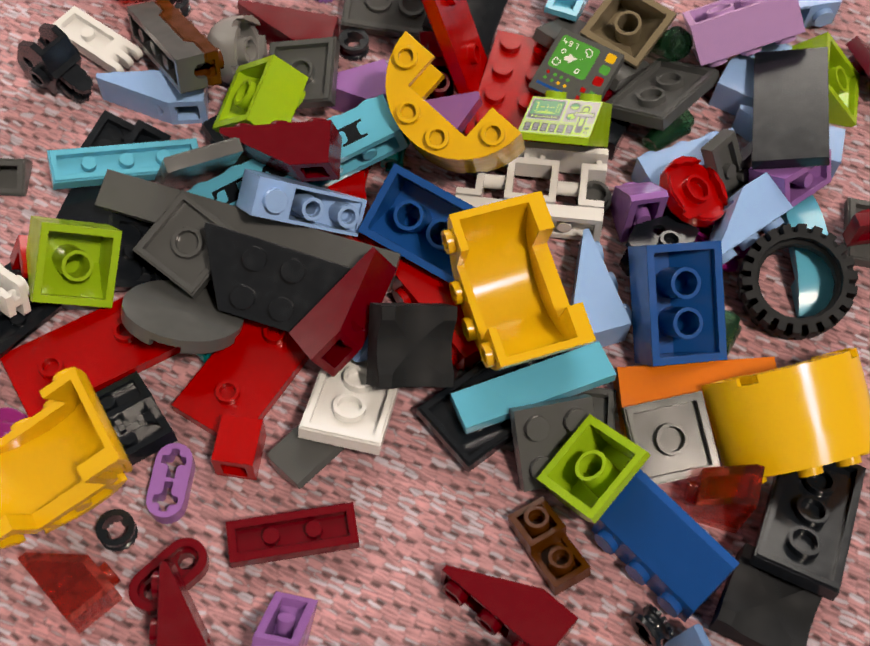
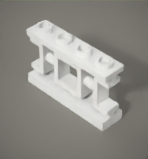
M524 141L526 150L512 162L503 166L508 167L507 175L477 172L475 188H456L454 196L474 207H479L526 195L527 193L513 192L515 176L550 179L549 196L543 195L554 224L550 237L581 240L583 230L589 228L594 241L600 242L604 217V201L586 199L588 181L596 180L605 184L609 150L594 146L583 147L561 145L559 143ZM559 172L580 174V183L558 181ZM484 188L504 190V198L483 197ZM556 195L578 197L577 206L555 204Z

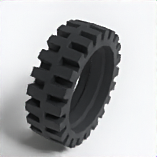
M798 223L795 227L787 224L782 225L778 230L774 228L768 231L751 246L739 268L737 277L739 290L737 293L739 301L742 300L743 302L742 308L745 314L751 315V321L756 326L760 324L765 328L763 331L770 335L775 333L779 335L778 338L803 340L808 337L819 336L828 331L846 315L854 303V297L857 295L858 286H855V283L858 280V271L853 270V266L856 264L853 256L848 257L846 255L848 248L844 243L838 245L835 242L837 238L832 233L825 235L822 233L823 228L817 226L809 229L807 224ZM790 247L808 249L820 256L831 269L834 280L833 296L826 308L816 315L804 318L784 316L771 308L762 296L758 282L760 268L767 257L780 249Z

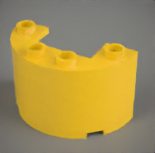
M405 31L396 43L388 62L385 83L386 97L395 122L419 153L438 167L462 174L493 171L507 165L526 150L522 133L493 107L465 137L425 101L445 77L431 64L435 56Z
M542 191L449 214L447 230L441 231L443 247L450 256L454 281L449 282L450 294L455 305L461 304L465 317L461 319L464 336L468 342L474 340L484 366L496 371L586 346L596 341L583 302L573 305L569 304L547 241L554 229V224Z
M857 347L845 348L811 357V360L757 374L736 376L701 386L726 480H741L743 487L763 484L767 482L766 477L797 472L798 478L816 476L824 473L823 465L835 463L836 467L851 466L861 463L862 455L870 454V394Z
M76 367L66 368L55 374L52 378L53 382L39 391L42 399H48L43 405L44 409L33 417L17 421L11 426V432L0 438V549L24 543L26 539L23 534H37L42 530L47 534L79 518L112 496L128 480L124 471L126 473L132 471V464L87 374Z

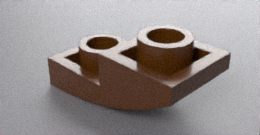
M543 496L508 515V521L522 547L555 596L591 575L590 565L567 537L566 525Z

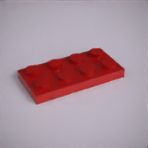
M501 30L497 31L478 90L482 99V105L468 123L464 136L469 134L492 107L516 129H519L532 97H540L530 92L528 86L549 50L536 42L532 37Z

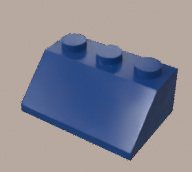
M394 163L362 221L358 232L388 249L400 253L402 257L449 283L454 281L450 256L443 247L441 231L447 230L449 214L476 207Z
M721 240L628 246L634 363L648 366H664L727 360Z
M639 469L591 529L595 534L594 539L599 547L610 555L614 553L626 565L625 570L637 584L642 586L646 584L658 596L657 602L660 607L670 616H678L684 623L740 564L641 469Z

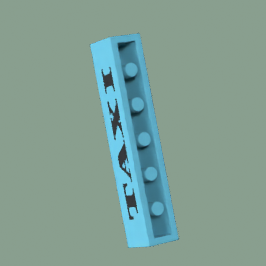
M383 94L375 98L366 99L357 107L327 119L332 120L342 137L339 180L308 181L304 183L327 188L409 147L391 114ZM250 159L240 165L229 167L224 173L208 181L195 184L186 192L236 206L245 168L293 180L297 179L254 159Z

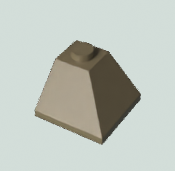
M604 0L580 31V36L625 56L624 62L637 70L676 18L677 13L654 0Z

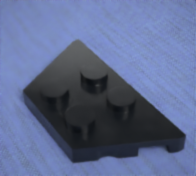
M205 222L204 225L218 310L290 332L352 269L336 262L210 222Z

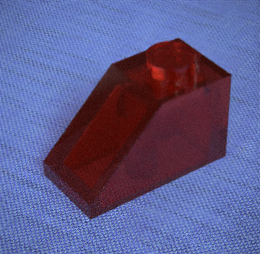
M751 464L703 468L695 481H688L685 489L683 504L689 505L688 515L697 523L736 533L758 507L765 466Z
M27 552L17 558L79 634L123 599L115 588L121 580L105 561L97 566L88 555Z

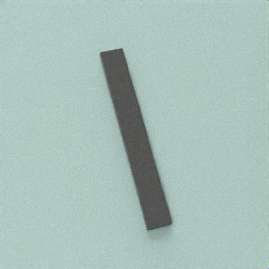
M107 169L95 206L99 209L154 224L181 190ZM187 192L238 232L351 268L374 247L398 269L401 260L400 253L310 227L251 216L237 206ZM395 272V274H394V276H393V279H392V281H391V283H390V286H389V288H388V290H387V293H390V291H391V288H392V285H393V282H394V279H395L396 272Z

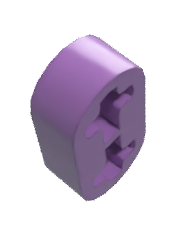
M170 443L160 449L155 458L146 496V505L152 518L162 524H172L180 520L188 506L195 473V461L190 449L183 444ZM175 456H180L185 465H178L175 477L170 478L171 471L166 462L171 463L174 461ZM168 488H171V495L177 504L169 505L167 511H162L157 501H164Z

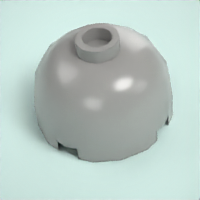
M253 15L224 17L216 22L208 33V41L215 48L218 47L222 53L224 68L220 69L221 79L227 84H231L238 66L268 56L265 35H258L257 28L255 27L261 24Z

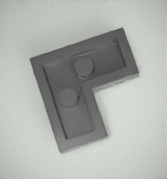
M722 129L701 148L705 167H710L716 171L725 185L728 198H730L749 183V168L752 167V141L740 151L736 132L734 130Z
M582 394L509 408L519 488L524 492L546 488L536 478L559 452L558 444L566 443L589 414L595 417L592 396Z

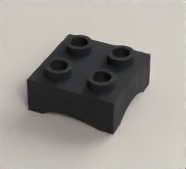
M370 303L366 384L377 389L454 387L452 339L457 322L458 307L444 303Z
M745 543L736 554L735 559L740 564L727 578L709 629L744 646H807L810 628L822 596L750 565L749 561L754 546Z

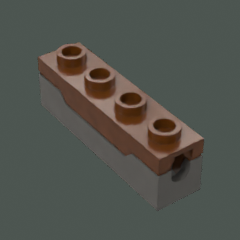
M155 0L127 6L132 39L181 94L222 83L220 69L224 68V60L218 47L215 48L208 41L206 35L201 34L195 28L193 22L189 21L179 8H176L169 0Z

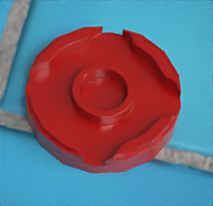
M681 156L671 161L660 174L659 186L667 190L669 195L667 206L681 221L694 227H707L723 217L725 213L724 207L728 204V194L725 185L714 169L710 167L705 168L698 164L701 160L695 157Z

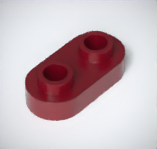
M181 538L174 541L132 578L128 590L129 598L139 612L145 615H157L158 599L149 600L146 598V595L151 589L153 572L159 571L160 561L175 563L188 591L206 575L210 561L207 551L201 542L193 538ZM184 559H195V564L192 568L188 570L180 568V564Z

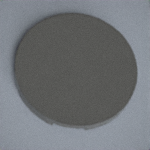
M172 280L150 281L133 287L123 297L121 308V321L134 337L148 345L156 341L165 345L181 347L180 354H207L223 350L234 344L235 338L240 334L244 322L242 317L218 310L214 288L206 286L195 299Z

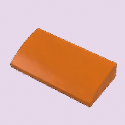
M775 357L731 359L664 366L617 367L615 371L617 375L613 385L614 390H616V404L621 435L627 438L621 408L702 391V385L736 376L757 374L776 369ZM713 433L715 445H716V447H717L716 440H715V436H714V433Z

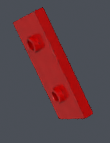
M421 0L457 94L478 91L488 59L467 1Z
M123 298L113 302L112 308H99L9 351L0 360L28 417H33L44 409L43 405L48 401V399H42L39 391L53 382L52 378L55 374L66 368L76 367L84 371L95 392H98L135 371L140 373L180 353V347L165 345L156 341L148 345L134 337L121 321Z
M244 318L242 330L235 338L234 344L214 352L171 404L172 409L217 437L220 420L224 414L263 419L309 360V357L290 336L289 332Z

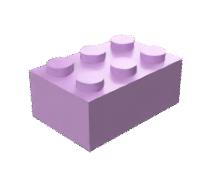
M719 0L682 13L692 51L700 66H720L728 61V57L740 53L741 56L753 55L762 50L761 46L774 42L776 45L786 44L797 39L796 35L806 32L798 0Z

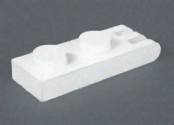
M73 6L53 23L68 36L70 42L81 54L110 73L124 72L122 66L129 69L134 64L132 58L139 60L144 55L137 45L76 6Z

